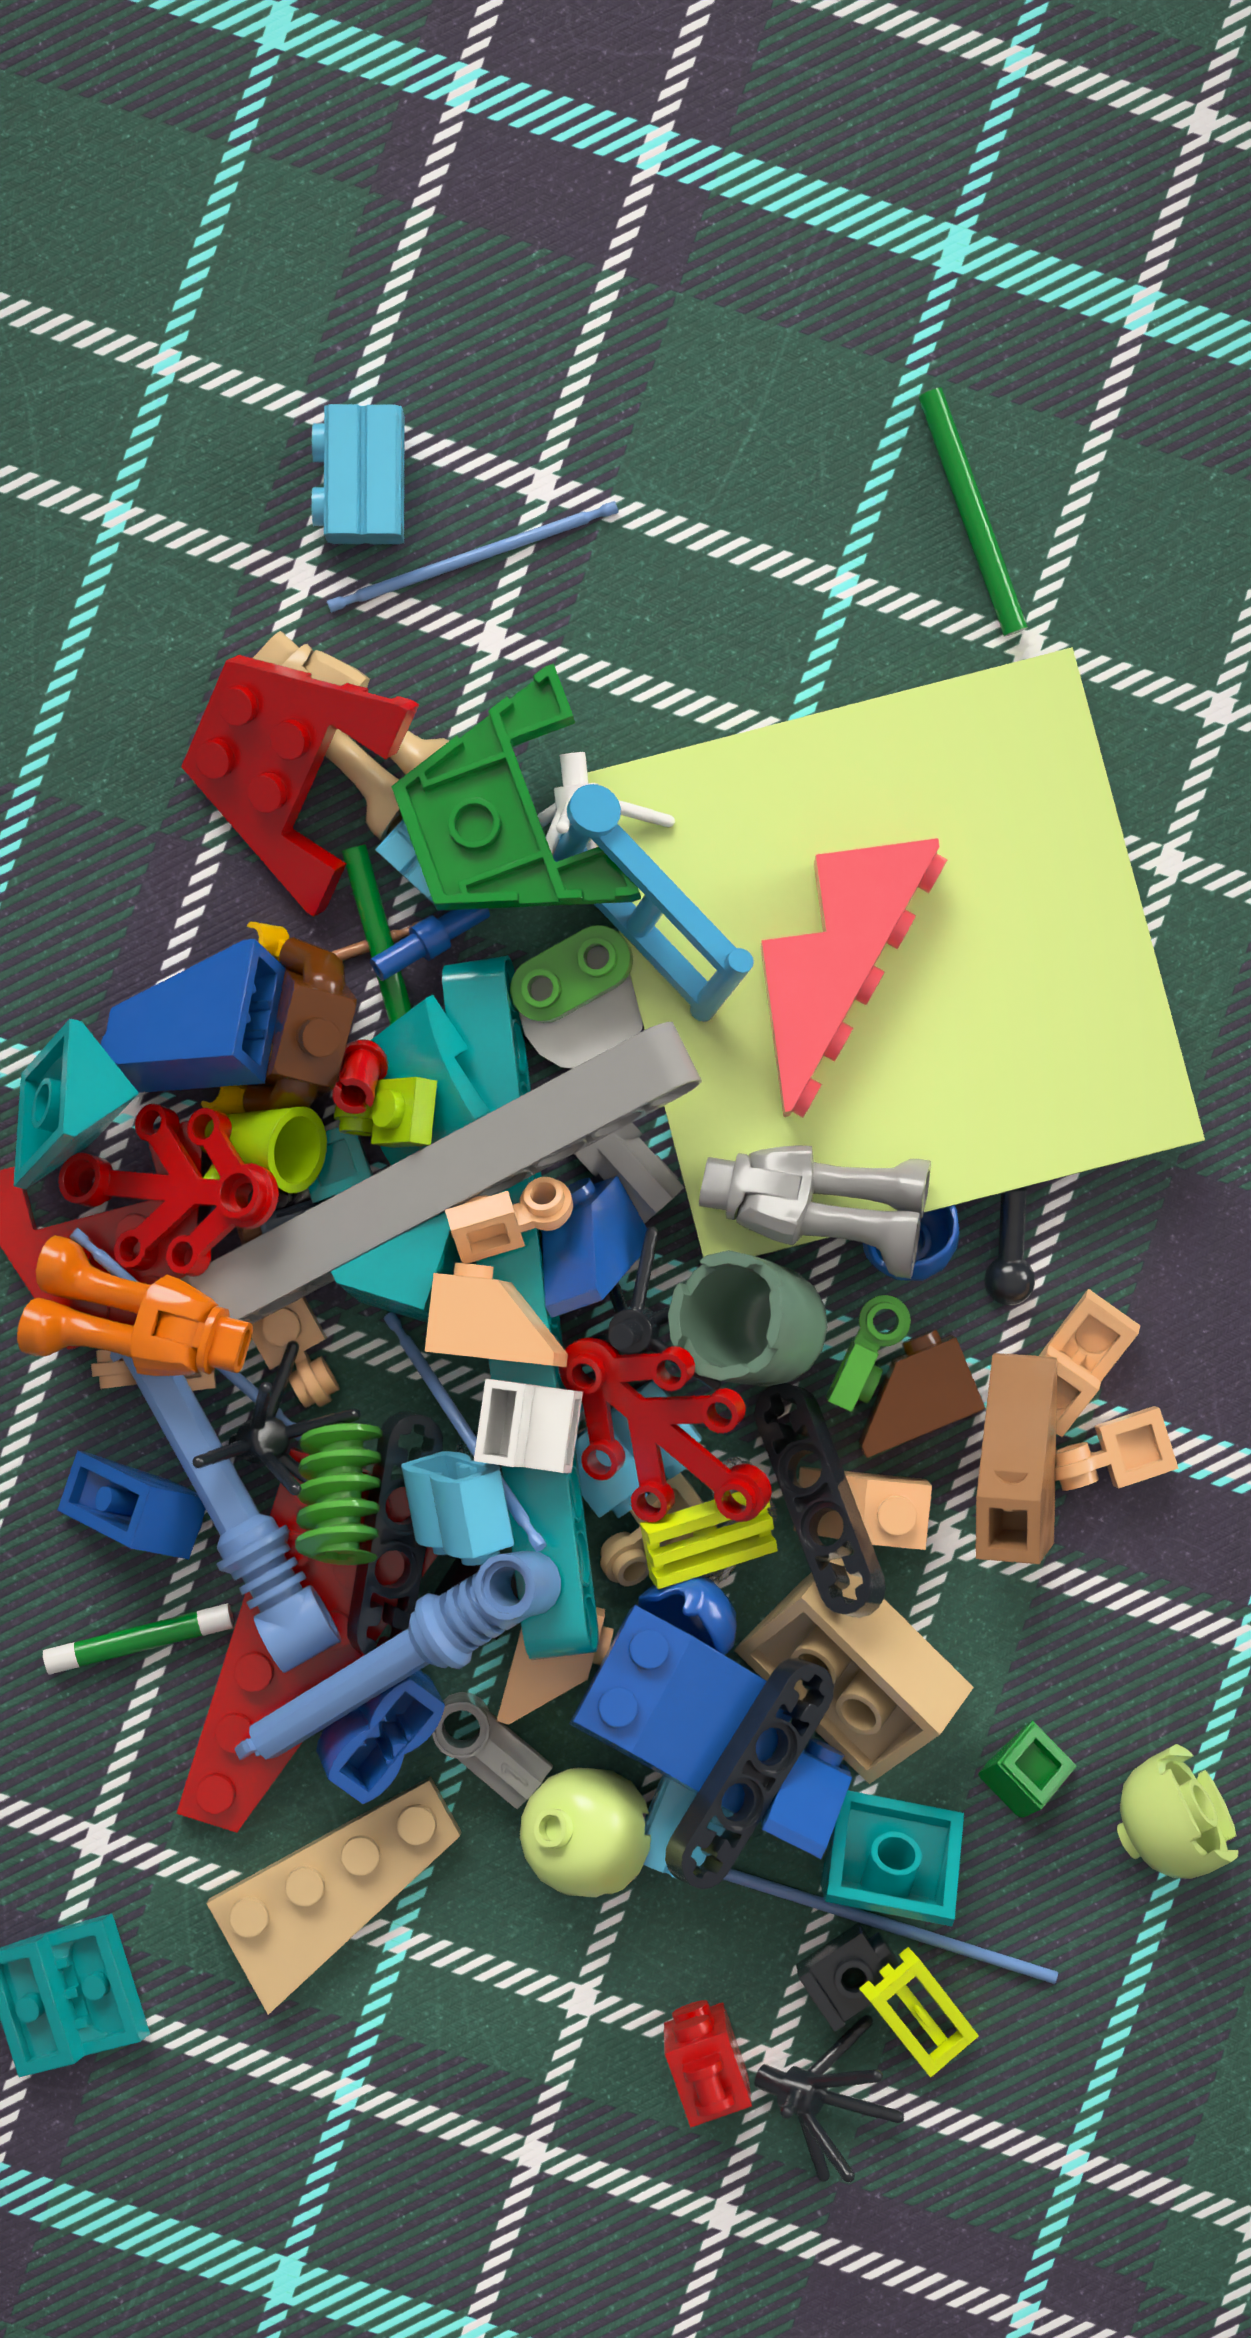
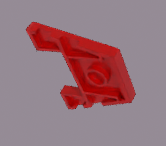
M237 655L226 660L181 767L301 907L315 917L326 910L347 863L294 830L293 826L336 730L339 729L386 760L398 753L419 704L411 699L400 696L390 699L368 693V688L350 683L340 686L311 678V673Z
M188 1121L179 1123L177 1136L203 1177V1151L200 1146L190 1141L187 1134ZM149 1143L156 1173L169 1175ZM15 1166L0 1170V1247L34 1299L43 1298L83 1313L134 1326L137 1317L135 1313L81 1300H68L43 1292L39 1288L36 1279L38 1258L43 1246L51 1237L55 1235L71 1239L69 1236L78 1227L88 1236L91 1243L98 1249L104 1250L116 1261L114 1246L117 1238L123 1232L134 1230L163 1202L148 1200L37 1229L27 1189L13 1187ZM200 1206L158 1244V1257L150 1269L136 1271L123 1268L138 1282L151 1285L165 1275L178 1279L185 1277L186 1275L175 1273L169 1268L166 1261V1251L174 1238L180 1235L189 1236L199 1224ZM139 1241L135 1244L133 1248V1259H136V1257L139 1255ZM82 1247L93 1267L110 1274L94 1259L87 1249ZM192 1247L185 1253V1265L192 1259ZM67 1346L66 1348L70 1350L81 1346Z

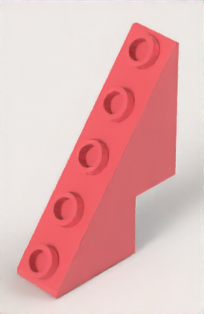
M938 838L817 854L814 860V870L823 932L762 940L761 955L783 1117L790 1116L792 1112L802 1118L805 1116L822 1085L811 1077L823 1056L834 1062L853 1030V1027L843 1022L853 1002L857 1000L867 1005L885 971L874 966L886 944L898 949L916 917L915 914L906 910L917 888L929 893L948 860L937 854L940 847Z

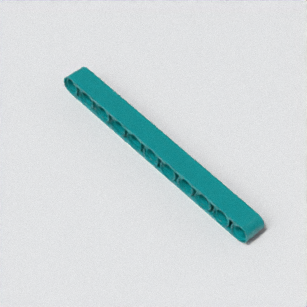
M508 955L445 965L442 971L446 1015L469 1048L455 1059L490 1110L487 1114L531 1091L523 1026L519 1011L515 1007L510 993L511 981L515 970ZM541 1171L502 1191L509 1192L512 1205L520 1203L522 1192L531 1181L542 1177ZM534 1228L521 1232L525 1244L524 1247L476 1262L477 1265L494 1267L493 1279L513 1283L563 1347L559 1315L551 1318L545 1307L542 1230ZM489 1359L491 1379L566 1389L560 1378L559 1366ZM576 1446L571 1473L502 1465L504 1480L529 1516L530 1523L535 1531L540 1533L547 1544L543 1550L538 1552L550 1557L557 1566L561 1578V1591L556 1603L547 1612L521 1621L523 1640L528 1657L531 1660L595 1653L599 1643L598 1621ZM508 1510L514 1540L512 1552L535 1551L529 1542L527 1533L523 1527L517 1524ZM515 1570L518 1599L521 1601L525 1594L526 1584L520 1572Z

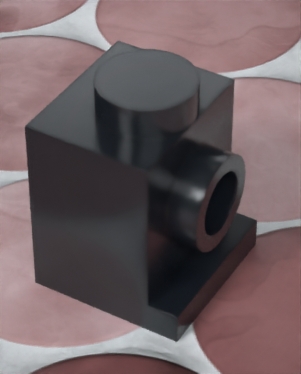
M858 1922L797 1963L796 1968L799 1980L835 2032L845 2025L846 2020L871 2004L859 1988L868 1980L875 1987L884 1979L879 1973L882 1968L889 1963L894 1969L900 1963L879 1932L869 1938ZM856 1967L863 1970L865 1979L854 1987H848L841 1981L842 1974L847 1969Z

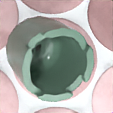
M728 1250L706 1255L700 1260V1263L703 1265L693 1271L686 1284L678 1283L674 1289L668 1312L670 1338L674 1346L684 1348L691 1354L695 1362V1372L700 1376L725 1382L764 1387L792 1382L812 1367L823 1350L828 1329L825 1305L816 1288L792 1269L755 1256Z

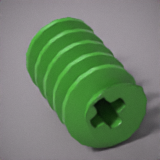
M338 1423L312 1429L302 1435L300 1447L309 1456L301 1460L299 1473L309 1481L301 1484L302 1491L297 1495L302 1503L308 1505L299 1510L296 1517L299 1527L307 1531L299 1535L295 1541V1548L300 1554L324 1563L337 1565L367 1564L378 1558L377 1555L359 1548L360 1542L379 1537V1530L360 1524L361 1517L376 1514L380 1510L379 1504L361 1498L362 1492L379 1488L381 1484L379 1478L362 1473L364 1466L381 1462L382 1455L379 1452L363 1448L365 1441L378 1439L382 1436V1430L379 1427L360 1423Z

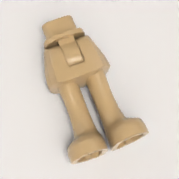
M282 631L276 633L253 657V659L311 673V678L340 686L350 683L367 688L370 680L362 672L322 651H313L308 644H304L299 648ZM337 729L325 757L333 762L362 793L367 803L366 824L371 832L383 841L403 820L391 787L399 779L376 762L347 734ZM407 731L398 753L390 758L406 775L449 742V740L445 738L424 740Z

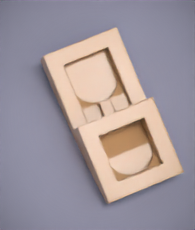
M1089 1289L1039 1355L1057 1357L1056 1434L1061 1437L1064 1436L1099 1391L1101 1381L1136 1338L1140 1329L1138 1323Z

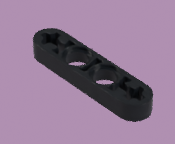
M788 1383L769 1386L760 1394L756 1401L755 1420L819 1594L826 1607L835 1613L857 1618L869 1616L879 1608L884 1600L886 1590L885 1579L819 1404L813 1394L804 1388ZM784 1401L794 1403L797 1406V1409L789 1414L792 1427L778 1422V1417L785 1412ZM795 1433L807 1436L809 1439L797 1441ZM815 1453L821 1461L820 1477L812 1486L803 1488L797 1481V1465L806 1454ZM835 1510L842 1517L843 1532L837 1542L833 1545L825 1546L818 1537V1524L822 1516L827 1512ZM842 1558L844 1566L829 1561ZM847 1572L850 1575L862 1577L863 1584L855 1589L857 1600L843 1597L842 1590L850 1585Z
M400 1411L390 1416L382 1425V1436L378 1438L376 1452H379L382 1457L381 1462L374 1464L372 1476L379 1478L381 1484L379 1488L369 1490L368 1500L379 1504L380 1510L376 1514L365 1516L364 1525L379 1530V1537L361 1542L360 1549L373 1553L378 1558L373 1562L357 1565L347 1622L349 1642L363 1656L408 1629L411 1613L415 1611L416 1601L418 1600L426 1546L418 1544L415 1540L411 1515L401 1522H393L388 1518L386 1501L392 1491L399 1487H405L403 1475L392 1474L393 1466L402 1468L401 1465L406 1463L407 1459L409 1462L442 1452L443 1435L439 1425L431 1418L412 1411ZM414 1428L415 1433L423 1436V1443L421 1448H411L408 1457V1450L399 1447L398 1440L400 1435H409ZM397 1550L404 1559L403 1574L395 1583L381 1585L375 1576L377 1560L382 1554ZM376 1593L389 1599L398 1598L397 1606L384 1602L383 1607L371 1601V1595ZM382 1615L383 1622L391 1625L392 1631L390 1637H380L376 1647V1641L367 1637L366 1632L368 1626L379 1625Z
M790 1658L780 1663L772 1672L668 1842L665 1861L668 1870L675 1878L696 1888L708 1889L719 1884L726 1877L830 1707L834 1694V1684L831 1675L825 1668L800 1658ZM799 1679L803 1680L802 1685L808 1690L803 1700L799 1699L800 1695L794 1689ZM779 1709L784 1710L783 1714L792 1717L790 1723L776 1717ZM774 1728L778 1735L776 1752L768 1760L760 1762L756 1754L758 1738L765 1730ZM740 1783L745 1793L743 1805L736 1814L726 1817L721 1808L724 1793L730 1786ZM709 1822L725 1828L721 1836L716 1835L717 1832L707 1828ZM697 1846L701 1847L700 1850L706 1855L701 1866H698L695 1859L691 1857L693 1850Z

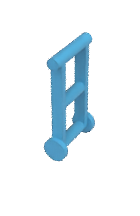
M588 784L578 788L567 805V817L571 826L560 837L553 854L554 861L558 862L588 851L586 847L591 839L644 893V896L637 906L632 902L594 905L690 1004L692 1016L698 1021H709L753 967L754 960L752 955L745 949L736 948L617 824L621 816V807L614 793L606 787L597 784ZM663 914L716 969V972L709 981L655 927Z

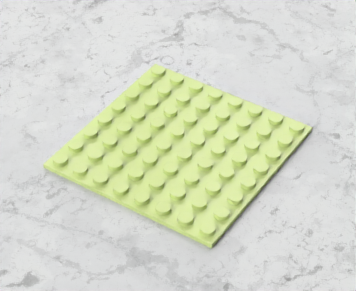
M1073 647L588 772L589 783H598L614 793L618 800L674 817L675 823L672 827H664L623 815L620 816L617 824L736 948L747 950L754 960L751 970L712 1019L702 1022L692 1016L690 1004L619 931L627 940L632 950L633 965L630 976L644 1030L661 1023L673 1022L702 1080L699 1086L664 1105L703 1258L706 1255L728 1250L751 1256H759L829 1238L802 1235L794 1245H789L744 1228L736 1223V1220L727 1219L726 1210L699 1206L700 1191L708 1157L736 1161L738 1153L749 1156L750 1153L761 1149L803 1145L812 1146L814 1162L841 1167L893 1168L909 1159L930 1160L931 1173L924 1213L1205 1140ZM938 838L940 847L937 854L948 859L929 893L920 888H917L906 910L915 914L916 917L899 948L896 949L886 944L874 966L885 971L867 1005L857 1000L853 1002L843 1020L844 1023L853 1027V1030L834 1062L823 1056L811 1077L822 1085L805 1116L802 1118L792 1112L790 1116L783 1117L761 955L762 940L823 932L814 870V860L817 854ZM639 889V892H640V895H641V899H642L643 896H644V893ZM641 899L634 901L632 903L635 906H637ZM663 914L655 927L709 981L716 972V969ZM813 1194L812 1202L832 1206L897 1211L887 1204L864 1199L824 1194Z

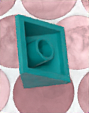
M69 1019L21 1073L13 1187L27 1189L65 1163L72 1155L80 1153L89 1147L139 1094L82 1021Z
M443 1212L331 1271L336 1283L358 1302L428 1323L433 1273L454 1275L455 1263H462L451 1233L446 1212Z
M848 1790L828 1842L820 1882L825 1902L953 1926L956 1911L964 1813Z

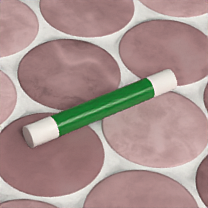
M227 1603L43 1650L44 1664L47 1673L50 1675L232 1629L235 1627L231 1607Z

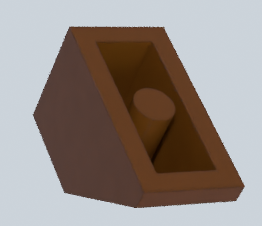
M934 1329L901 1343L905 1354L892 1359L858 1441L866 1458L986 1409L955 1336L950 1334L940 1338L937 1329Z

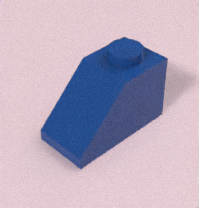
M618 1176L595 1184L592 1183L590 1178H584L567 1186L573 1200V1210L570 1217L558 1229L552 1231L542 1230L545 1307L551 1318L603 1300L641 1256L647 1227Z
M77 1450L57 1511L131 1549L189 1560L197 1535L201 1530L206 1509L196 1492L174 1481Z
M810 1738L807 1746H805L761 1818L762 1830L821 1859L827 1848L852 1780L849 1767L841 1764L845 1755L820 1740Z

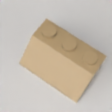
M842 1558L829 1561L844 1566ZM847 1572L850 1585L842 1590L843 1597L857 1600L855 1589L863 1584L862 1577L850 1575ZM812 1573L805 1577L734 1650L766 1681L780 1663L790 1658H800L825 1668L832 1677L834 1694L829 1709L815 1731L830 1746L845 1755L843 1759L869 1784L939 1736L974 1688L885 1599L879 1608L869 1616L857 1618L835 1613L826 1607ZM801 1679L798 1680L794 1689L799 1693V1699L803 1700L808 1690L802 1685L803 1680Z

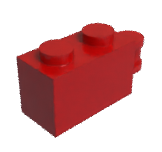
M700 2000L686 2004L673 2011V2020L664 2022V2052L690 2128L752 2107L748 2072L724 2003L722 2002L710 2007L707 2000Z

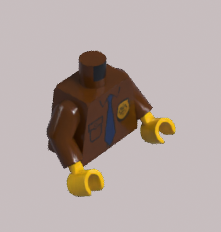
M249 922L247 927L256 929L258 932V942L286 968L265 1084L220 1087L216 1100L211 1103L202 1101L201 1105L203 1108H210L224 1114L291 1107L310 1108L314 1100L332 1091L337 1082L357 999L345 983L344 964L336 954L295 937L289 938V934L284 927Z

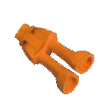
M54 1235L43 1246L36 1268L37 1284L43 1292L68 1300H81L137 1314L134 1326L83 1313L51 1300L35 1298L24 1308L19 1320L17 1343L23 1353L32 1356H49L67 1346L90 1347L132 1358L137 1374L151 1376L198 1374L199 1371L210 1375L215 1368L233 1373L241 1371L252 1338V1323L230 1318L229 1309L219 1307L209 1296L170 1275H165L152 1285L131 1281L93 1267L81 1245L72 1239Z

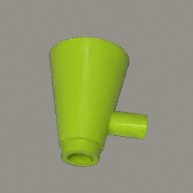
M291 1107L226 1114L232 1124L229 1140L244 1164L253 1163L267 1168L274 1175L278 1188L288 1193L304 1191L317 1179L326 1157L327 1138L322 1120L312 1109L307 1107ZM211 1120L206 1126V1138H208L213 1131V1120ZM200 1146L202 1151L207 1153L205 1148ZM214 1164L209 1168L203 1177L204 1179H220Z

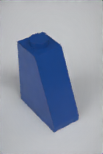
M256 939L242 940L110 1009L106 1034L103 1036L100 1045L139 1093L265 1084L286 968Z

